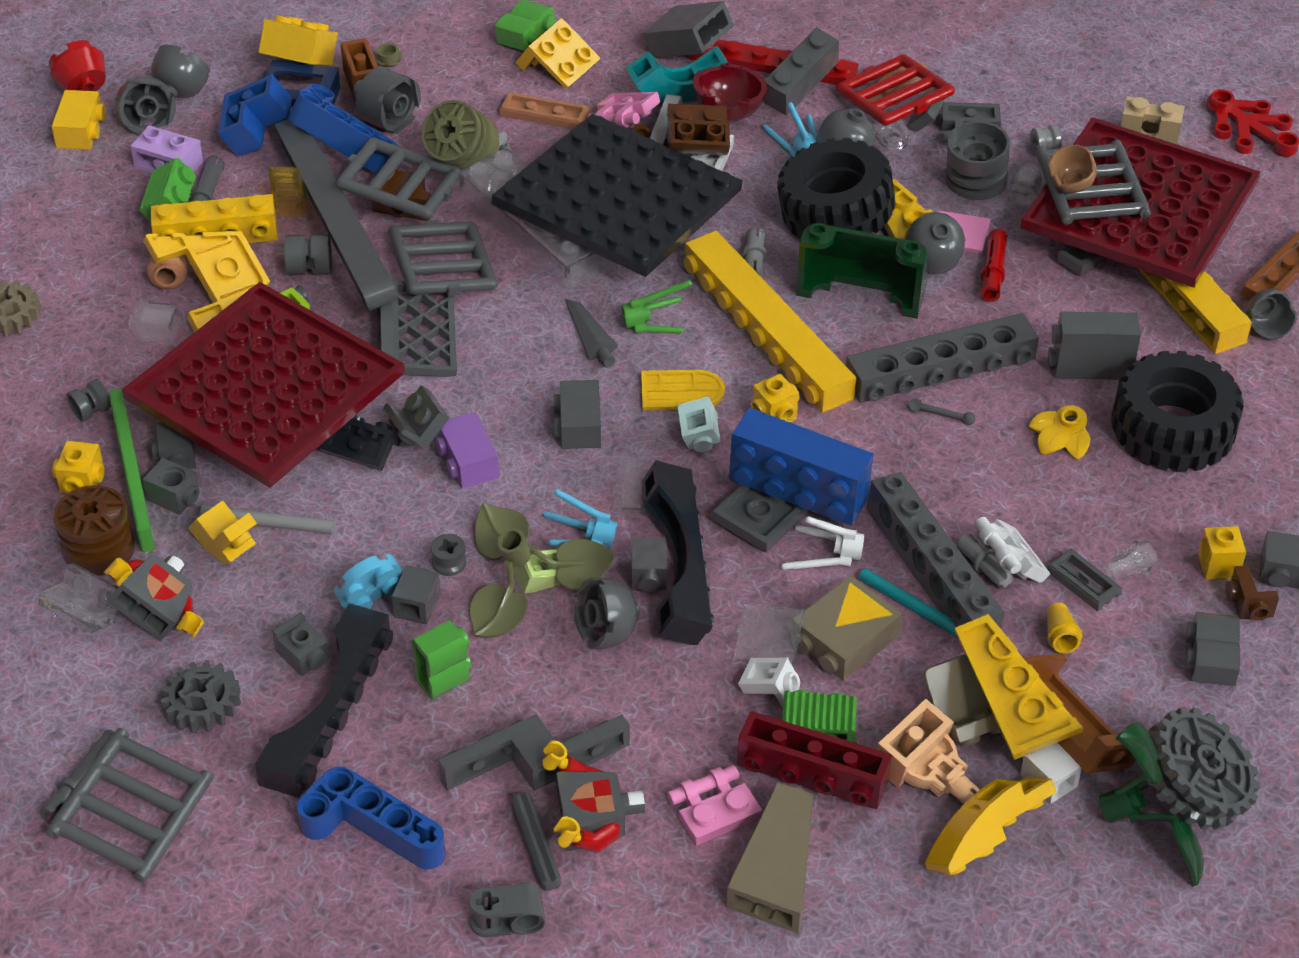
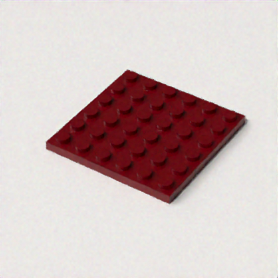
M1092 117L1073 145L1111 144L1114 140H1120L1149 204L1151 215L1147 218H1142L1140 214L1079 219L1065 225L1059 217L1046 183L1023 216L1020 228L1195 288L1258 183L1260 171ZM1115 156L1094 158L1096 165L1117 163ZM1123 175L1096 177L1092 186L1126 182ZM1131 195L1067 200L1069 208L1134 202Z
M259 281L125 386L122 392L125 400L271 488L405 373V366L399 360Z

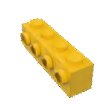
M273 194L151 206L152 233L157 234V237L172 236V233L196 236L202 235V233L198 232L242 231L248 243L278 240Z

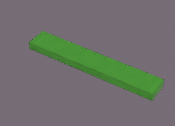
M122 388L110 390L109 396L141 552L155 550L131 430Z

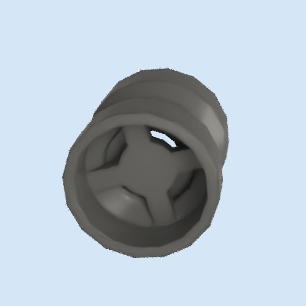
M98 379L87 383L86 388L82 390L74 389L67 393L70 408L81 422L91 418L92 414L96 411L104 412L112 407L110 396L102 382Z

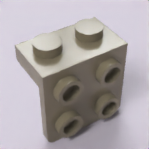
M965 654L928 667L923 671V679L930 702L954 722L949 733L953 742L959 743L960 746H967L981 740L980 735L991 731L992 734L1001 733Z

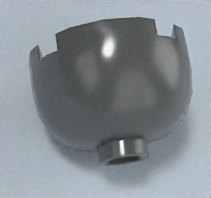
M168 44L161 45L151 64L152 77L161 80L168 86L175 99L176 97L189 98L198 94L209 77L210 68L192 52H190L189 56L180 53L181 47Z
M148 75L135 76L127 80L119 88L116 96V110L122 123L132 132L141 134L148 127L144 125L145 118L155 117L157 120L151 126L158 128L165 125L168 126L176 112L175 98L169 87L161 80Z
M855 108L840 109L830 113L820 125L816 137V142L819 143L827 142L826 139L835 138V141L851 138L853 142L858 140L864 141L870 147L871 145L874 146L876 142L874 126L864 112Z
M939 212L924 213L916 218L907 229L904 238L905 240L917 241L925 246L927 250V274L934 275L946 273L955 268L964 253L966 241L964 231L959 223L948 214Z
M590 578L583 581L577 592V595H583L581 606H575L576 627L582 640L584 641L588 635L592 642V645L589 647L591 649L614 647L626 641L632 634L640 614L639 606L626 585L613 579ZM606 627L607 633L600 636L594 633L595 629Z

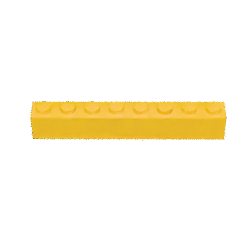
M717 230L685 243L683 263L687 272L693 273L700 280L703 289L706 292L710 291L715 296L723 310H728L734 317L737 326L744 328L751 335L753 343L757 347L761 346L772 364L778 365L786 373L788 381L801 389L809 404H814L824 413L854 399L856 376Z

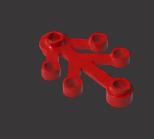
M1224 89L1215 90L1208 97L1206 105L1210 111L1216 113V124L1213 132L1216 138L1224 140L1231 136L1232 126L1228 124V115L1237 121L1238 138L1235 144L1237 152L1241 154L1252 152L1254 141L1250 137V130L1273 144L1278 155L1290 157L1297 153L1299 137L1291 132L1277 134L1265 126L1274 125L1277 130L1288 131L1291 129L1293 122L1292 117L1287 114L1269 115L1271 104L1268 101L1235 100L1233 93ZM1242 110L1252 111L1253 113H1245Z

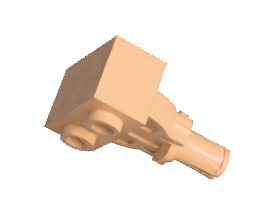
M927 699L919 704L877 745L876 750L892 754L889 781L897 788L907 782L917 788L930 789L938 797L945 793L947 795L951 793L963 804L980 790L964 775L968 765L958 757L956 745L949 736L954 722Z

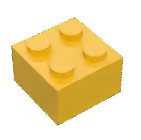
M275 15V20L264 19L259 53L307 64L331 66L333 64L338 32L328 30V24L303 21L304 19L291 16Z

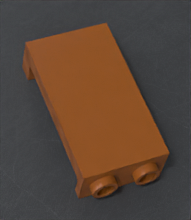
M1063 654L1023 657L1036 670L1040 679L1050 691L1054 692L1062 701L1063 706L1071 716L1075 717L1082 725V733L1062 740L1058 744L1087 774L1125 769L1133 766L1136 761L1134 756L1120 741L1116 740L1119 733L1116 734L1059 677V671L1067 661Z

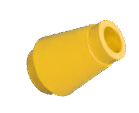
M1054 603L1047 609L1048 643L1057 652L1063 654L1071 653L1079 648L1083 633L1067 609V606L1063 603Z

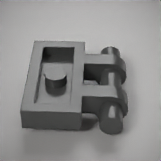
M943 102L941 107L942 129L953 130L959 125L971 121H986L1001 127L1000 104ZM943 130L942 142H948V136L952 131Z

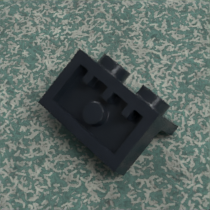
M355 415L322 443L319 449L323 453L382 471L392 446L399 447L401 440L395 434L392 426L382 422H376L375 425L366 423L364 418Z

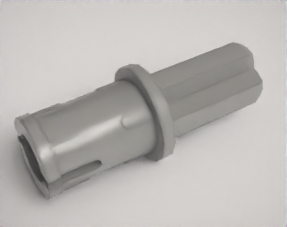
M966 533L957 542L958 550L974 564L973 567L978 573L983 572L1001 589L1006 588L1008 584L1012 583L1013 575L1006 567H1002L999 564L993 549L986 548L973 533Z

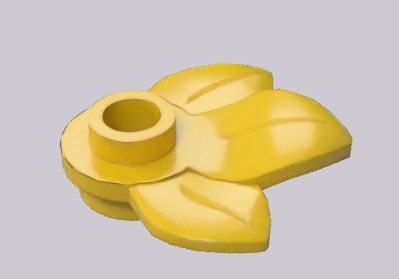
M1067 405L1058 411L1041 412L1029 424L1031 430L1040 433L1038 448L1039 452L1043 455L1066 448L1067 452L1074 459L1080 460L1090 446L1091 438L1085 429L1087 426V414L1078 406ZM1073 417L1076 420L1067 421L1066 418Z

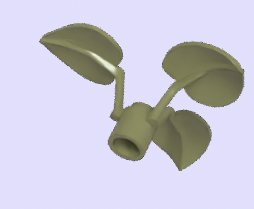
M482 503L475 526L476 545L480 553L491 560L505 558L504 566L507 570L508 585L505 588L500 584H490L476 592L470 604V618L474 635L480 638L501 636L515 629L523 621L528 609V601L522 593L513 592L515 586L513 567L525 565L531 555H535L552 568H558L557 579L559 583L569 590L578 591L583 581L590 578H602L615 560L614 553L601 543L587 539H573L559 546L557 549L558 561H553L539 551L536 545L528 544L527 539L530 526L523 514L512 509Z

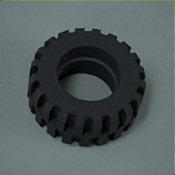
M835 138L826 139L827 142H815L810 144V147L807 149L801 148L796 152L795 157L791 156L786 161L778 175L777 189L783 221L787 225V229L795 236L797 235L799 239H801L806 227L816 223L877 234L884 227V223L887 224L893 215L892 212L895 209L896 202L891 166L887 157L873 145L869 147L866 142L861 140L853 142L851 138H843V140L835 141ZM843 191V192H840V193L828 194V193H832V192Z
M1160 351L1156 356H1153L1151 353L1142 357L1140 361L1133 362L1122 373L1112 410V429L1116 433L1115 437L1121 446L1126 444L1125 450L1133 457L1135 455L1139 456L1140 462L1148 466L1152 463L1157 465L1160 470L1167 471L1168 468L1176 469V472H1186L1189 468H1193L1194 471L1206 468V464L1212 466L1221 461V458L1227 456L1232 449V445L1235 443L1244 408L1241 389L1227 370L1223 372L1220 364L1215 361L1208 362L1204 356L1198 354L1195 356L1187 355L1185 351H1177V353ZM1159 406L1181 407L1196 415H1174L1160 409Z

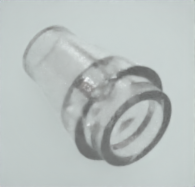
M1135 540L1111 560L1103 563V568L1107 576L1116 581L1121 578L1152 571V567L1158 564V559L1153 547L1147 540L1141 542Z

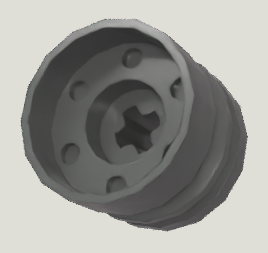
M986 121L963 123L952 130L948 136L946 183L951 191L969 200H985L995 197L1004 190L1007 185L1010 138L1005 130L996 124Z

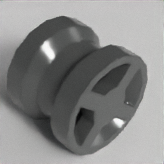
M442 534L432 541L433 569L443 576H453L461 573L466 566L465 543L463 539L455 534Z

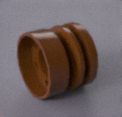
M93 485L75 489L60 499L54 509V523L60 539L62 554L68 567L79 574L101 576L106 575L104 571L116 558H121L125 562L131 559L135 552V539L130 525L127 504L120 493L110 487Z

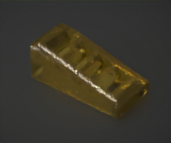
M269 166L268 171L276 216H305L307 196L300 168Z

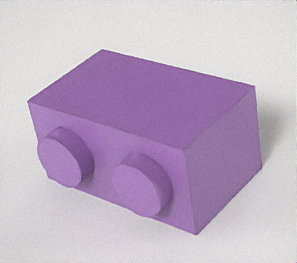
M476 412L449 419L439 431V436L435 437V444L439 455H446V466L451 479L457 478L463 489L499 478L498 455Z

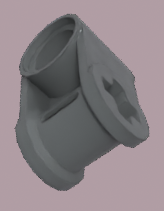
M522 882L506 886H485L475 890L470 897V908L473 912L470 916V927L480 937L533 934L543 929L546 924L541 889L535 883ZM485 897H488V906H484ZM487 919H490L489 928L487 927Z

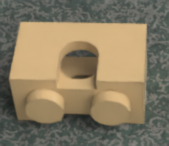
M1127 96L1121 127L1177 144L1185 106L1172 102H1164L1161 105L1149 104L1145 98ZM1144 130L1155 131L1156 133H1147Z

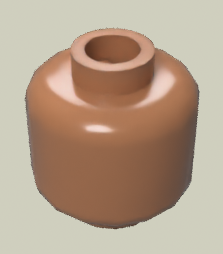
M150 254L147 265L149 280L160 289L172 290L178 288L187 278L188 258L186 255H182L156 264Z

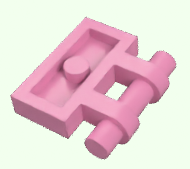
M658 92L611 93L596 105L598 111L595 115L602 116L608 121L627 128L631 124H638L641 117L649 115L651 110L660 103Z
M735 765L724 769L721 767L714 768L708 771L707 776L695 781L688 779L679 783L678 788L667 792V798L672 806L683 801L686 802L688 807L679 810V819L696 846L756 821L763 814L762 808L745 783L731 788L729 782L739 778V772ZM715 789L717 795L703 801L699 797L700 794Z

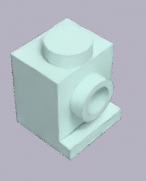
M709 396L677 405L682 438L689 450L694 449L697 452H707L712 449L713 444L721 442L717 421L718 414Z

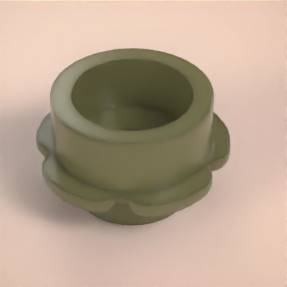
M384 43L377 47L375 60L378 65L393 67L402 60V53L399 52L397 45Z

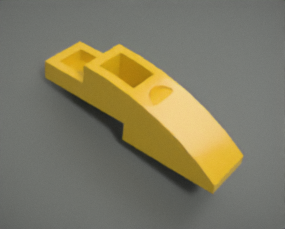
M1027 776L1020 781L996 778L981 788L953 815L940 833L925 861L927 870L942 872L945 875H955L964 871L966 864L974 859L993 853L995 846L1007 840L1003 827L1015 823L1017 816L1025 811L1041 807L1045 799L1056 793L1053 780L1034 776Z

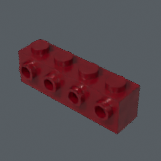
M750 711L738 737V766L745 767L751 772H760L779 778L786 783H795L814 789L824 795H833L846 799L858 806L878 809L889 782L892 754L754 711Z

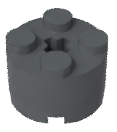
M378 66L371 70L363 80L356 82L353 89L356 96V110L359 119L394 133L400 132L413 122L415 118L412 115L415 106L419 107L421 101L420 88L415 80L383 66Z

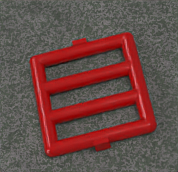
M901 54L875 67L871 65L863 69L862 73L838 83L835 87L838 94L883 126H888L914 113L920 114L928 110L927 107L955 93L954 86L906 54ZM902 66L906 68V70L858 92L853 90ZM915 77L921 78V80L874 102L868 101V99ZM931 87L937 89L888 113L882 111Z

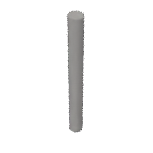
M202 505L200 516L214 506ZM229 508L238 520L247 513H250L257 522L256 525L333 534L335 529L334 520Z

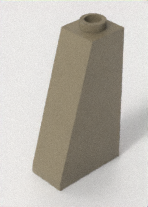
M777 783L727 887L726 908L799 934L802 925L813 803L812 793L806 792L797 786Z

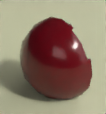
M729 62L726 64L721 63L718 67L707 68L702 72L697 71L693 77L695 99L698 104L726 106L727 121H739L750 117L760 107L767 92L766 82L760 74L743 66L729 64Z

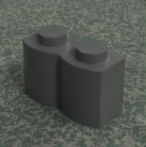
M1196 611L1194 621L1187 622L1185 642L1191 643V648H1187L1185 669L1191 670L1192 681L1229 686L1236 685L1240 671V620L1238 616Z

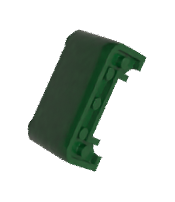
M821 223L810 225L803 231L799 244L796 296L812 298L813 292L818 289L824 288L825 291H830L833 281L892 292L890 303H899L903 308L902 316L918 319L927 288V250L925 246L914 240L883 236Z

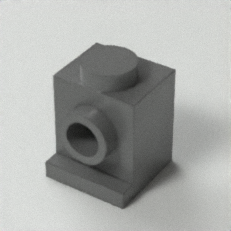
M301 612L272 630L276 652L301 676L311 670L319 669L330 658L328 641L306 621L305 615Z

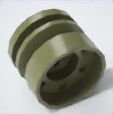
M448 100L434 106L427 114L422 126V141L426 151L435 159L459 167L461 172L472 173L487 167L495 158L499 147V133L495 123L483 113L464 102Z

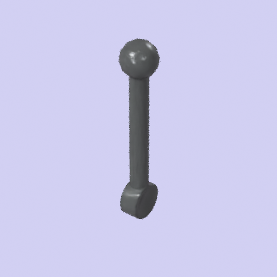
M917 398L909 402V407L913 411L921 409L963 420L967 425L975 422V415L971 412L962 414L927 405Z

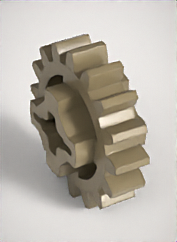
M2 280L0 285V332H4V335L7 337L12 330L22 333V326L31 328L33 326L31 319H39L38 311H41L36 289L31 290L28 283L20 286L19 280H15L12 284H7L6 280Z

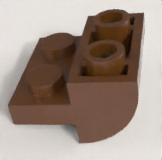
M668 103L666 145L669 149H676L680 153L728 155L730 131L729 122H727L726 106Z

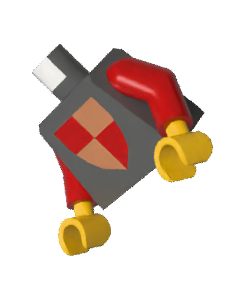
M152 555L145 562L139 559L125 562L121 558H116L104 571L119 586L106 602L161 641L176 624L177 630L188 632L194 639L204 624V620L193 613V602L189 596L192 583L181 574L185 567L183 561L178 557L168 556L163 561L158 556Z
M551 741L543 749V752L547 754L542 760L544 768L551 771L557 766L559 767V772H556L561 819L553 830L555 833H561L558 843L561 847L566 848L567 851L581 848L599 853L619 837L625 835V815L645 813L643 791L621 793L618 775L614 772L601 771L587 766L571 756H567V749L559 741Z

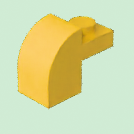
M223 500L198 517L188 527L201 546L224 564L232 562L256 544L249 531L257 522L250 513H247L238 520Z

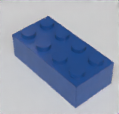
M748 408L732 433L729 480L766 493L771 497L787 501L803 509L829 517L834 521L852 526L868 500L874 453Z

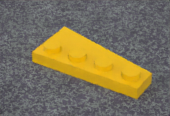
M989 614L955 627L958 640L1014 760L1083 732L1082 725L1075 717L1071 716L1057 695L1050 691L1040 679L1036 670L1025 661L1016 646Z

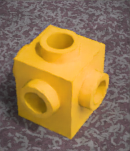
M780 373L753 385L751 408L787 422H792L797 419L798 401L800 399L799 392L796 386L789 383Z
M66 441L60 457L55 459L52 468L53 477L57 478L61 493H69L84 486L97 485L103 481L105 473L99 444Z

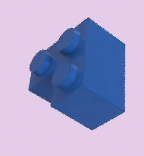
M273 74L225 94L218 135L237 156L257 151L263 147L265 127L288 118L292 97Z

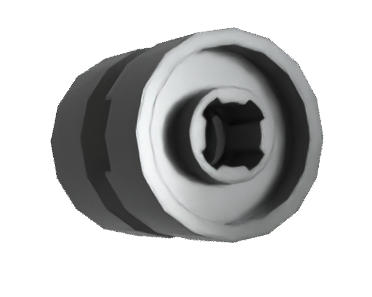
M329 234L311 235L309 239H306L303 235L285 236L284 254L287 275H305L307 270H311L313 274H331L332 250Z

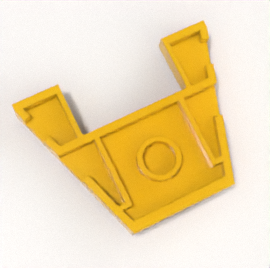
M242 231L202 232V235L185 236L184 233H172V236L157 237V234L145 235L143 242L156 264L186 255L213 302L188 312L187 320L194 332L259 281L269 286L270 280Z

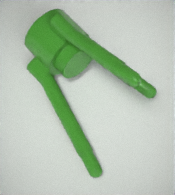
M687 280L645 297L630 300V303L622 304V314L626 329L634 328L635 334L642 332L683 333V328L645 325V322L651 321L650 310L681 302L682 299L678 296L653 303L649 302L692 285V282Z

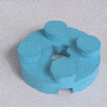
M385 554L387 559L380 561L376 555L364 559L342 576L345 583L341 589L336 585L334 594L343 608L346 609L349 603L370 609L373 605L372 601L384 595L389 596L393 594L402 575V568L393 555Z

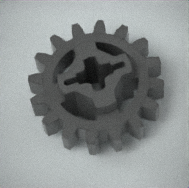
M205 660L202 667H197L194 661L190 662V669L187 671L178 667L176 669L178 676H167V686L161 687V704L163 713L167 714L168 722L173 723L177 721L179 730H183L187 725H190L192 733H197L200 726H205L206 730L210 732L212 731V724L215 722L221 726L226 725L224 716L234 717L236 715L234 706L241 705L239 681L235 680L234 672L232 670L224 672V667L221 663L211 668L209 660Z

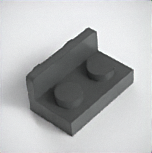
M422 385L407 398L402 410L389 402L384 406L385 411L390 417L388 422L399 430L397 435L407 444L413 446L414 443H417L425 449L450 418L433 393Z

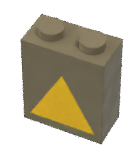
M850 575L793 620L792 642L798 651L803 654L808 653L817 660L825 672L835 674L844 681L901 635L903 613Z

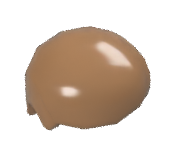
M1078 144L1067 145L1056 150L1049 159L1050 177L1057 189L1065 193H1077L1092 186L1097 175V168L1092 152L1088 148Z

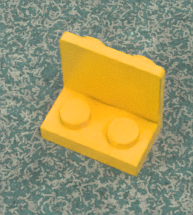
M561 18L528 46L516 61V64L522 70H525L530 64L536 67L541 63L564 88H568L596 64L600 57Z

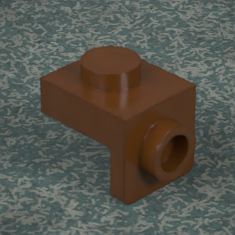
M1249 565L1235 566L1232 579L1227 581L1226 594L1229 601H1234L1239 619L1264 620L1268 617H1274L1279 600L1277 591L1257 592Z

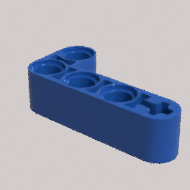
M311 84L300 91L288 116L294 125L347 157H350L352 153L357 155L366 142L373 137L399 146L382 133L333 105L334 93L319 84ZM375 151L364 164V167L374 173H378L390 156Z
M334 767L326 771L297 802L301 832L306 838L311 840L326 838L344 820L422 869L437 868L445 860L444 832L437 822L346 767Z

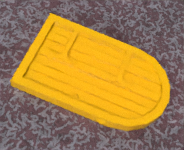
M641 371L643 411L678 410L677 405L708 396L713 406H715L724 398L725 385L723 380L717 374L710 371Z

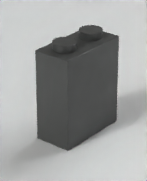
M724 1L677 5L672 7L643 32L651 54L655 58L703 54L727 33L734 24Z
M1060 311L1058 324L1052 325L1051 338L1054 348L1048 349V367H1054L1055 379L1119 380L1122 373L1127 370V367L1136 361L1141 338L1138 314Z

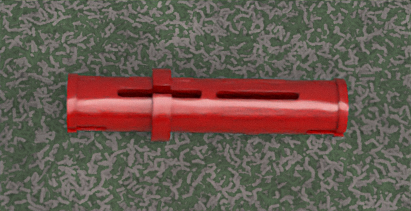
M1002 229L990 231L986 263L981 269L980 277L983 284L980 295L987 302H994L1000 298L1001 284L1005 280L1006 272L1003 265L1008 234L1005 235L1006 231Z

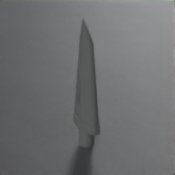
M565 299L589 360L600 358L605 367L612 366L615 363L612 352L618 348L615 340L607 334L581 303Z

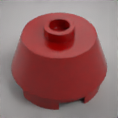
M78 40L66 44L67 50L58 56L55 53L51 56L49 60L51 78L63 90L97 91L105 83L104 54L97 47L91 46L89 41Z

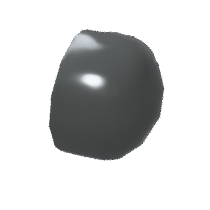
M1269 288L1258 292L1250 299L1246 310V315L1252 322V329L1258 335L1269 340L1282 338L1292 331L1298 317L1293 307L1292 299L1285 292L1276 288Z

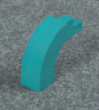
M715 46L687 66L667 68L659 64L650 51L629 64L626 69L641 92H658L661 104H663L667 94L682 96V103L696 100L693 77L697 71L702 72L707 68L718 67L721 63L726 64L728 61L719 47Z

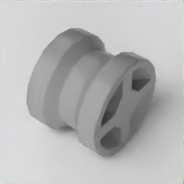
M1050 125L1047 129H1041L1040 127L1031 129L1030 144L1035 156H1037L1035 150L1039 146H1044L1046 150L1062 148L1061 133L1057 125Z

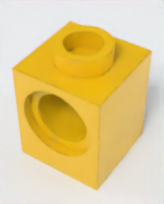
M1239 526L1204 528L1198 556L1205 580L1232 578L1235 566H1243L1246 549Z

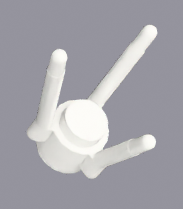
M807 517L805 519L807 523L824 530L796 525L795 530L835 541L833 553L840 554V557L783 563L781 568L787 570L832 565L851 567L852 559H861L864 534L857 533V530L845 529L822 520Z

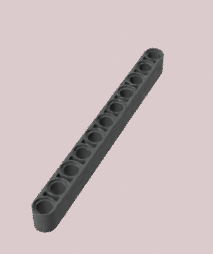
M289 118L275 123L274 127L278 138L321 222L330 235V239L368 312L397 301V293L386 269L342 189L337 187V179L314 136L294 125Z

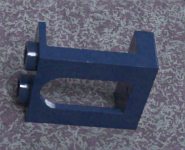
M272 60L268 71H264L262 77L273 74L278 81V75L280 74L322 78L320 85L334 93L333 105L341 90L339 67ZM285 89L292 97L291 107H293L300 91Z

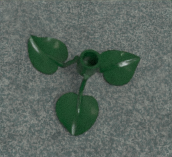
M1140 722L1132 723L1118 734L1116 740L1120 741L1132 753L1143 772L1124 786L1099 795L1100 808L1109 823L1129 817L1131 823L1140 820L1169 821L1173 836L1187 863L1192 878V887L1199 884L1204 857L1201 845L1191 826L1184 822V818L1179 820L1178 816L1174 814L1139 813L1140 808L1145 807V800L1141 791L1149 787L1145 779H1148L1154 785L1161 782L1162 774L1157 763V749L1148 730Z

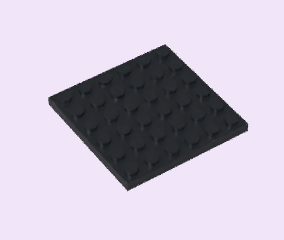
M592 113L493 193L491 205L647 277L741 191L743 180L709 166L703 161L682 154L676 149H669V147L651 138L644 137L626 127L617 125L602 116Z

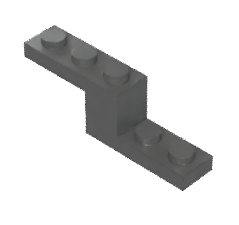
M537 714L525 720H518L510 727L495 734L486 735L477 742L460 750L451 751L445 757L439 759L440 781L448 791L513 760L533 791L557 780L556 772H559V767L557 766L551 771L546 770L542 761L547 756L543 749L551 741L555 740ZM620 715L611 720L602 721L596 727L582 734L570 736L562 744L567 749V756H571L588 766L629 746L630 724L623 715Z

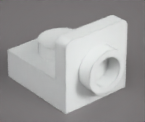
M788 657L750 658L738 685L743 694H775L780 705L783 707L784 692L787 690L790 692L799 690L800 679Z

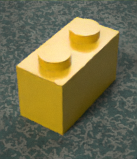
M64 91L51 126L56 148L91 150L94 139H98L100 135V121H104L106 118V106L104 103H101L98 91Z

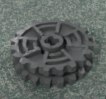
M1180 707L1176 711H1170L1163 717L1164 719L1149 729L1148 732L1157 749V763L1161 770L1162 779L1161 782L1154 785L1148 779L1146 780L1149 786H1154L1157 789L1156 797L1160 802L1166 801L1169 804V811L1174 815L1180 813L1183 815L1184 822L1189 825L1197 822L1200 829L1207 830L1212 826L1214 830H1220L1225 825L1228 826L1235 821L1238 815H1243L1252 808L1251 805L1258 799L1255 792L1260 789V783L1254 777L1259 773L1257 767L1250 763L1252 758L1250 751L1242 748L1241 743L1243 741L1238 735L1233 736L1229 732L1230 727L1225 722L1219 724L1216 722L1213 714L1208 713L1204 716L1198 708L1193 707L1188 711L1186 707Z

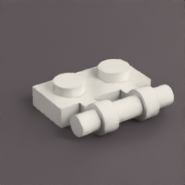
M981 517L975 522V526L980 531L979 537L985 545L992 547L996 553V560L1002 567H1007L1011 574L1016 573L1024 580L1030 578L1039 583L1043 582L1050 575V572L1015 527L999 519L990 523L986 517Z

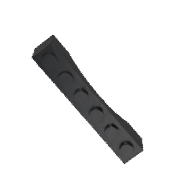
M655 460L641 481L644 507L654 517L664 532L674 560L672 588L656 609L658 636L689 645H698L705 634L711 631L714 616L710 611V588L707 586L706 581L707 564L703 558L702 551L703 536L700 535L699 528L700 512L696 505V485L693 483L691 469Z
M349 603L335 627L337 650L340 659L333 684L321 703L304 719L292 727L271 736L255 763L259 786L299 798L305 786L310 787L313 784L317 774L318 763L321 758L326 759L329 756L337 730L342 731L348 720V710L352 703L357 704L360 701L365 680L368 676L372 677L377 670L378 657L382 650L387 651L391 646L393 631L390 630L388 614Z

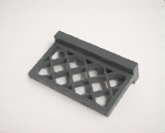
M387 272L397 293L398 300L377 308L378 349L397 360L407 354L415 359L416 362L413 364L404 363V374L456 376L454 295L448 296L447 293L416 294L407 301L398 294V292H408L405 282L393 280V272ZM433 294H446V299L438 303L430 296ZM422 301L430 309L422 312L415 305ZM408 311L415 318L407 322L399 315ZM438 313L447 320L438 324L430 317ZM424 323L431 330L423 334L415 327ZM409 333L415 340L408 344L400 336ZM438 334L448 340L441 346L431 340ZM425 345L432 352L424 356L416 348ZM440 356L449 362V366L436 365L432 361Z

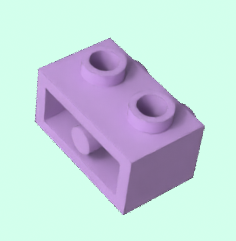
M148 126L130 146L134 167L151 173L153 169L157 170V167L165 165L166 162L170 163V160L179 158L193 172L203 163L200 140L153 126Z

